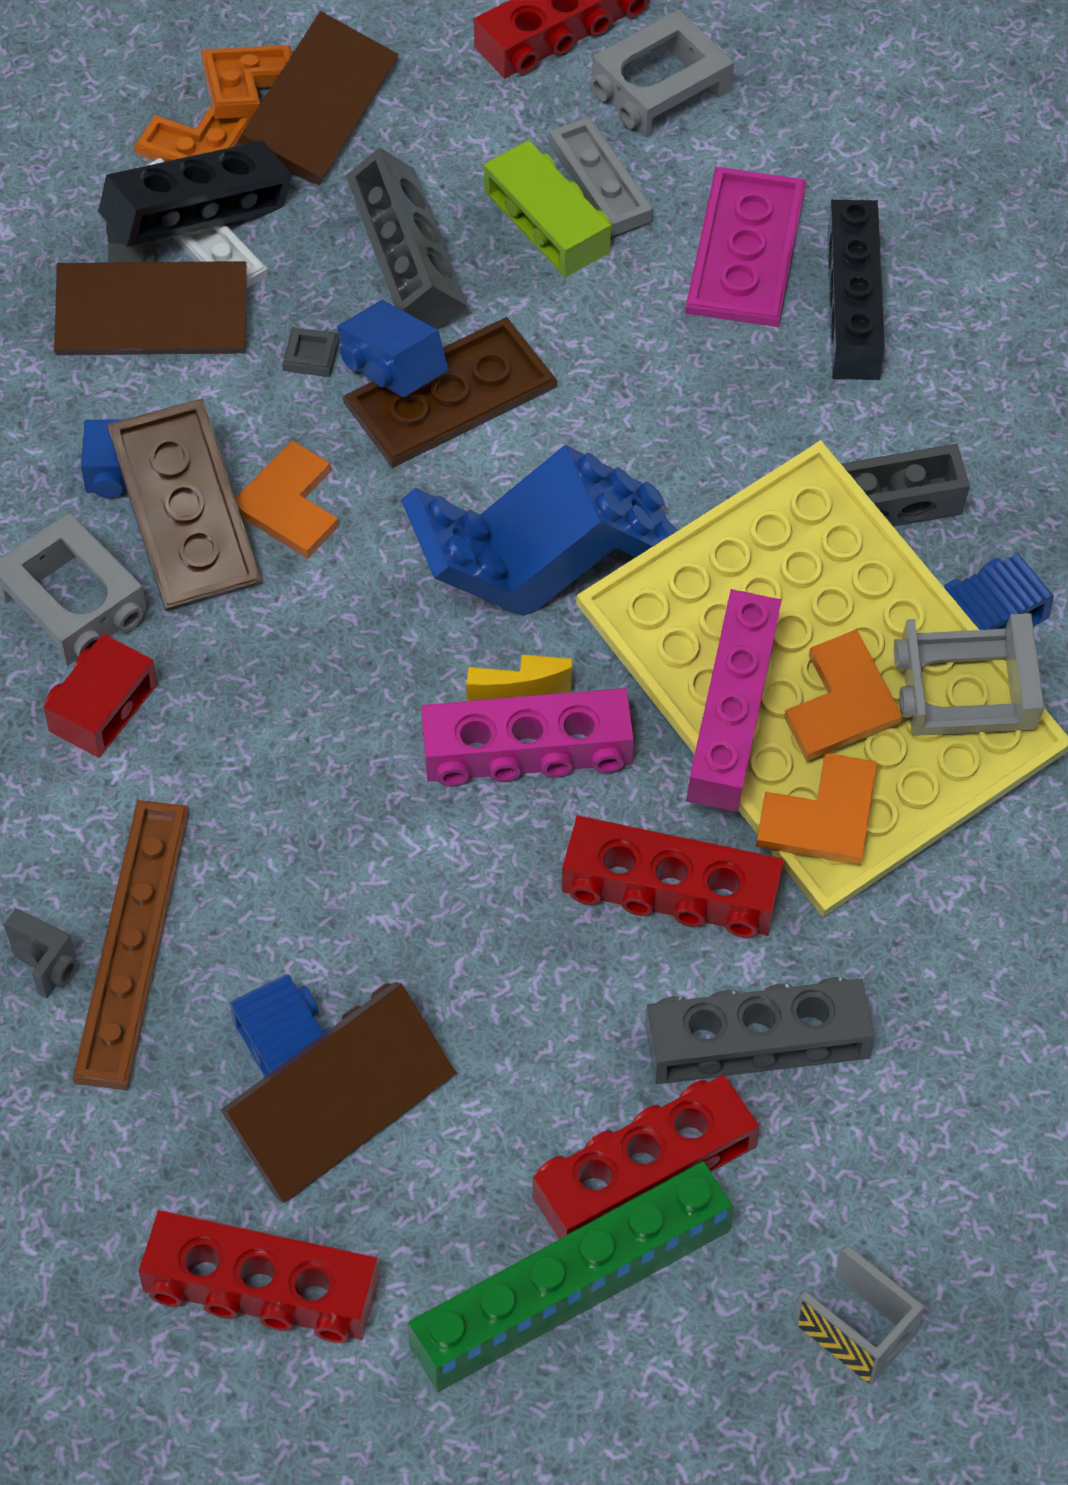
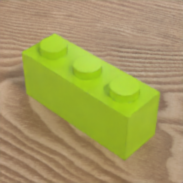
M530 140L484 163V192L565 278L610 253L613 229L607 215L602 210H596L584 198L580 187L574 181L569 182L558 171L553 159L547 153H541Z

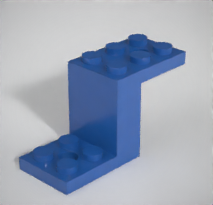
M567 445L561 447L480 515L472 510L466 511L451 504L442 496L435 497L417 488H414L401 499L435 579L522 616L536 612L614 548L637 557L678 531L667 520L662 509L664 499L655 486L649 482L642 483L630 477L619 467L614 469L601 463L591 453L583 454Z

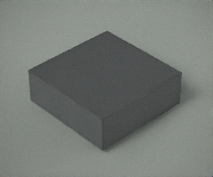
M292 327L282 363L283 371L330 377L339 343V333Z

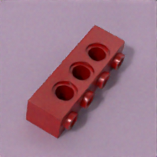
M509 0L474 18V47L506 79L518 72L524 74L531 71L539 61L554 53L557 55L566 53L572 48L574 43L591 34L593 36L603 34L612 23L626 16L635 17L639 15L649 5L650 0Z
M577 815L562 866V892L570 894L574 900L583 904L593 905L599 903L600 900L620 904L623 909L634 915L645 916L653 911L672 915L676 921L686 926L698 927L705 922L726 927L729 933L742 938L754 937L756 934L768 936L780 889L784 858ZM622 867L629 871L626 873H614L610 869ZM674 878L681 882L678 884H666L661 880ZM716 889H726L733 894L723 896L713 891Z
M724 1074L709 1082L699 1080L683 1090L678 1099L663 1107L659 1105L650 1106L636 1115L631 1124L614 1133L611 1130L603 1131L591 1138L585 1145V1148L567 1158L557 1156L544 1163L538 1169L537 1174L532 1176V1197L557 1237L561 1239L702 1161L712 1172L757 1147L759 1125ZM689 1127L699 1130L702 1135L697 1138H686L681 1136L678 1131ZM637 1153H647L656 1160L649 1164H639L631 1160L630 1157ZM597 1178L605 1181L608 1185L600 1190H591L584 1187L582 1183L588 1179Z
M162 1210L157 1211L138 1271L143 1292L149 1293V1297L159 1304L170 1307H178L182 1304V1301L202 1304L205 1311L224 1319L236 1318L237 1313L259 1317L261 1324L278 1331H289L293 1325L315 1329L314 1333L316 1336L332 1343H345L348 1337L363 1340L380 1278L377 1257ZM209 1262L217 1265V1268L208 1275L198 1276L191 1273V1270L200 1263ZM257 1274L268 1275L272 1278L267 1285L260 1288H252L245 1284L250 1277ZM312 1286H319L327 1290L323 1297L316 1300H307L300 1296L302 1291Z

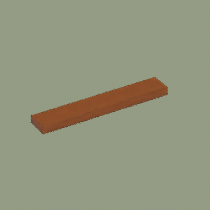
M137 800L73 1074L74 1084L128 1090L189 816L187 805Z

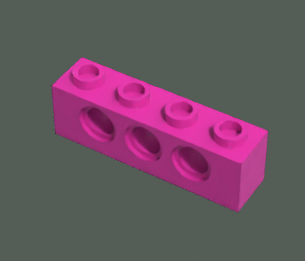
M730 590L690 773L686 802L738 812L782 599Z
M627 688L421 705L427 782L439 781L446 786H457L465 783L469 778L491 777L495 781L506 782L516 779L520 774L542 772L548 777H561L570 773L573 769L594 768L601 773H610L621 769L623 765H632L634 739ZM575 734H582V735H585V736H587V737H584V738H574V737H571V736H572V735H575ZM529 738L536 741L525 743L519 740ZM471 743H481V744H484L483 746H480V747H471V746H468V745L471 744Z

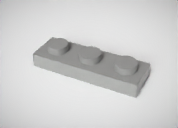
M590 116L549 131L550 147L573 181L580 187L585 199L596 210H602L609 218L613 229L611 237L652 222L653 208Z

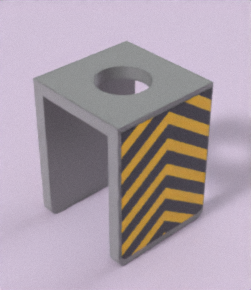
M846 1245L840 1251L835 1277L896 1326L875 1347L806 1291L798 1297L794 1323L868 1384L872 1385L918 1334L925 1306L855 1250Z

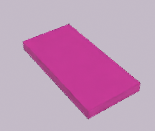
M715 166L685 314L779 327L806 179Z

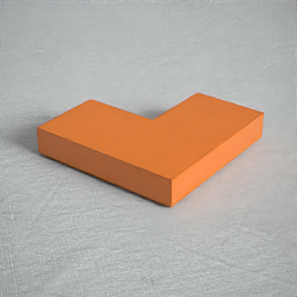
M276 45L201 50V64L214 119L252 117L260 105L256 88L271 87L293 54L291 46Z
M210 106L195 129L155 115L134 145L135 154L152 160H157L161 157L166 162L241 145L238 143L241 133L252 117L214 119L212 106Z
M291 440L235 498L241 518L309 559L339 527L337 517L306 499L331 472L330 463Z
M857 629L810 648L809 657L828 693L787 709L784 715L806 761L901 723L902 714Z
M825 753L817 800L765 792L756 847L861 865L877 762Z

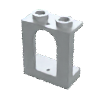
M678 9L593 55L590 83L594 94L599 100L603 102L608 100L618 110L619 117L627 128L632 129L635 127L645 138H648L652 135V118L706 88L717 98L731 92L734 62ZM662 43L686 67L657 84L643 87L629 83L621 74L623 66L629 61Z
M67 513L0 558V598L6 604L13 599L59 646L62 662L66 666L76 661L84 649L91 648L102 634L111 637L119 630L122 632L130 631L139 624L143 614L147 612L143 586L70 513ZM77 557L104 584L107 589V597L98 609L90 613L77 614L63 608L39 582Z
M1031 613L1010 614L1005 629L916 633L915 619H907L902 638L894 640L896 670H904L906 686H901L899 691L900 712L902 718L910 717L912 736L1035 730L1044 710ZM1006 660L1012 704L938 707L925 702L921 669L927 665Z

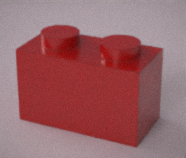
M102 634L91 648L88 647L80 653L75 662L74 670L62 684L55 685L48 693L44 703V711L49 732L100 758L157 687L154 660Z

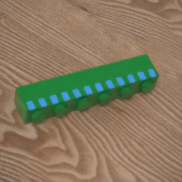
M702 1161L408 1321L410 1348L436 1391L440 1392L730 1232L733 1205Z

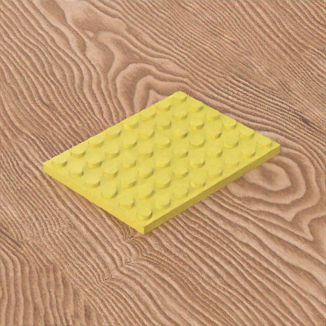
M821 440L576 595V605L694 755L730 590L782 599L738 811L757 835L765 792L817 800L824 755L806 761L784 718L787 709L828 693L809 657L811 647L857 629L900 711L899 691L901 686H906L904 670H896L894 640L902 638L907 619H915L916 633L979 630ZM1005 660L936 663L921 669L924 700L933 706L957 707L1012 704ZM1045 708L1035 730L912 736L910 717L902 718L901 723L829 752L830 754L877 762L861 865L769 850L774 857L784 858L783 868L822 918H824L1068 752V736Z

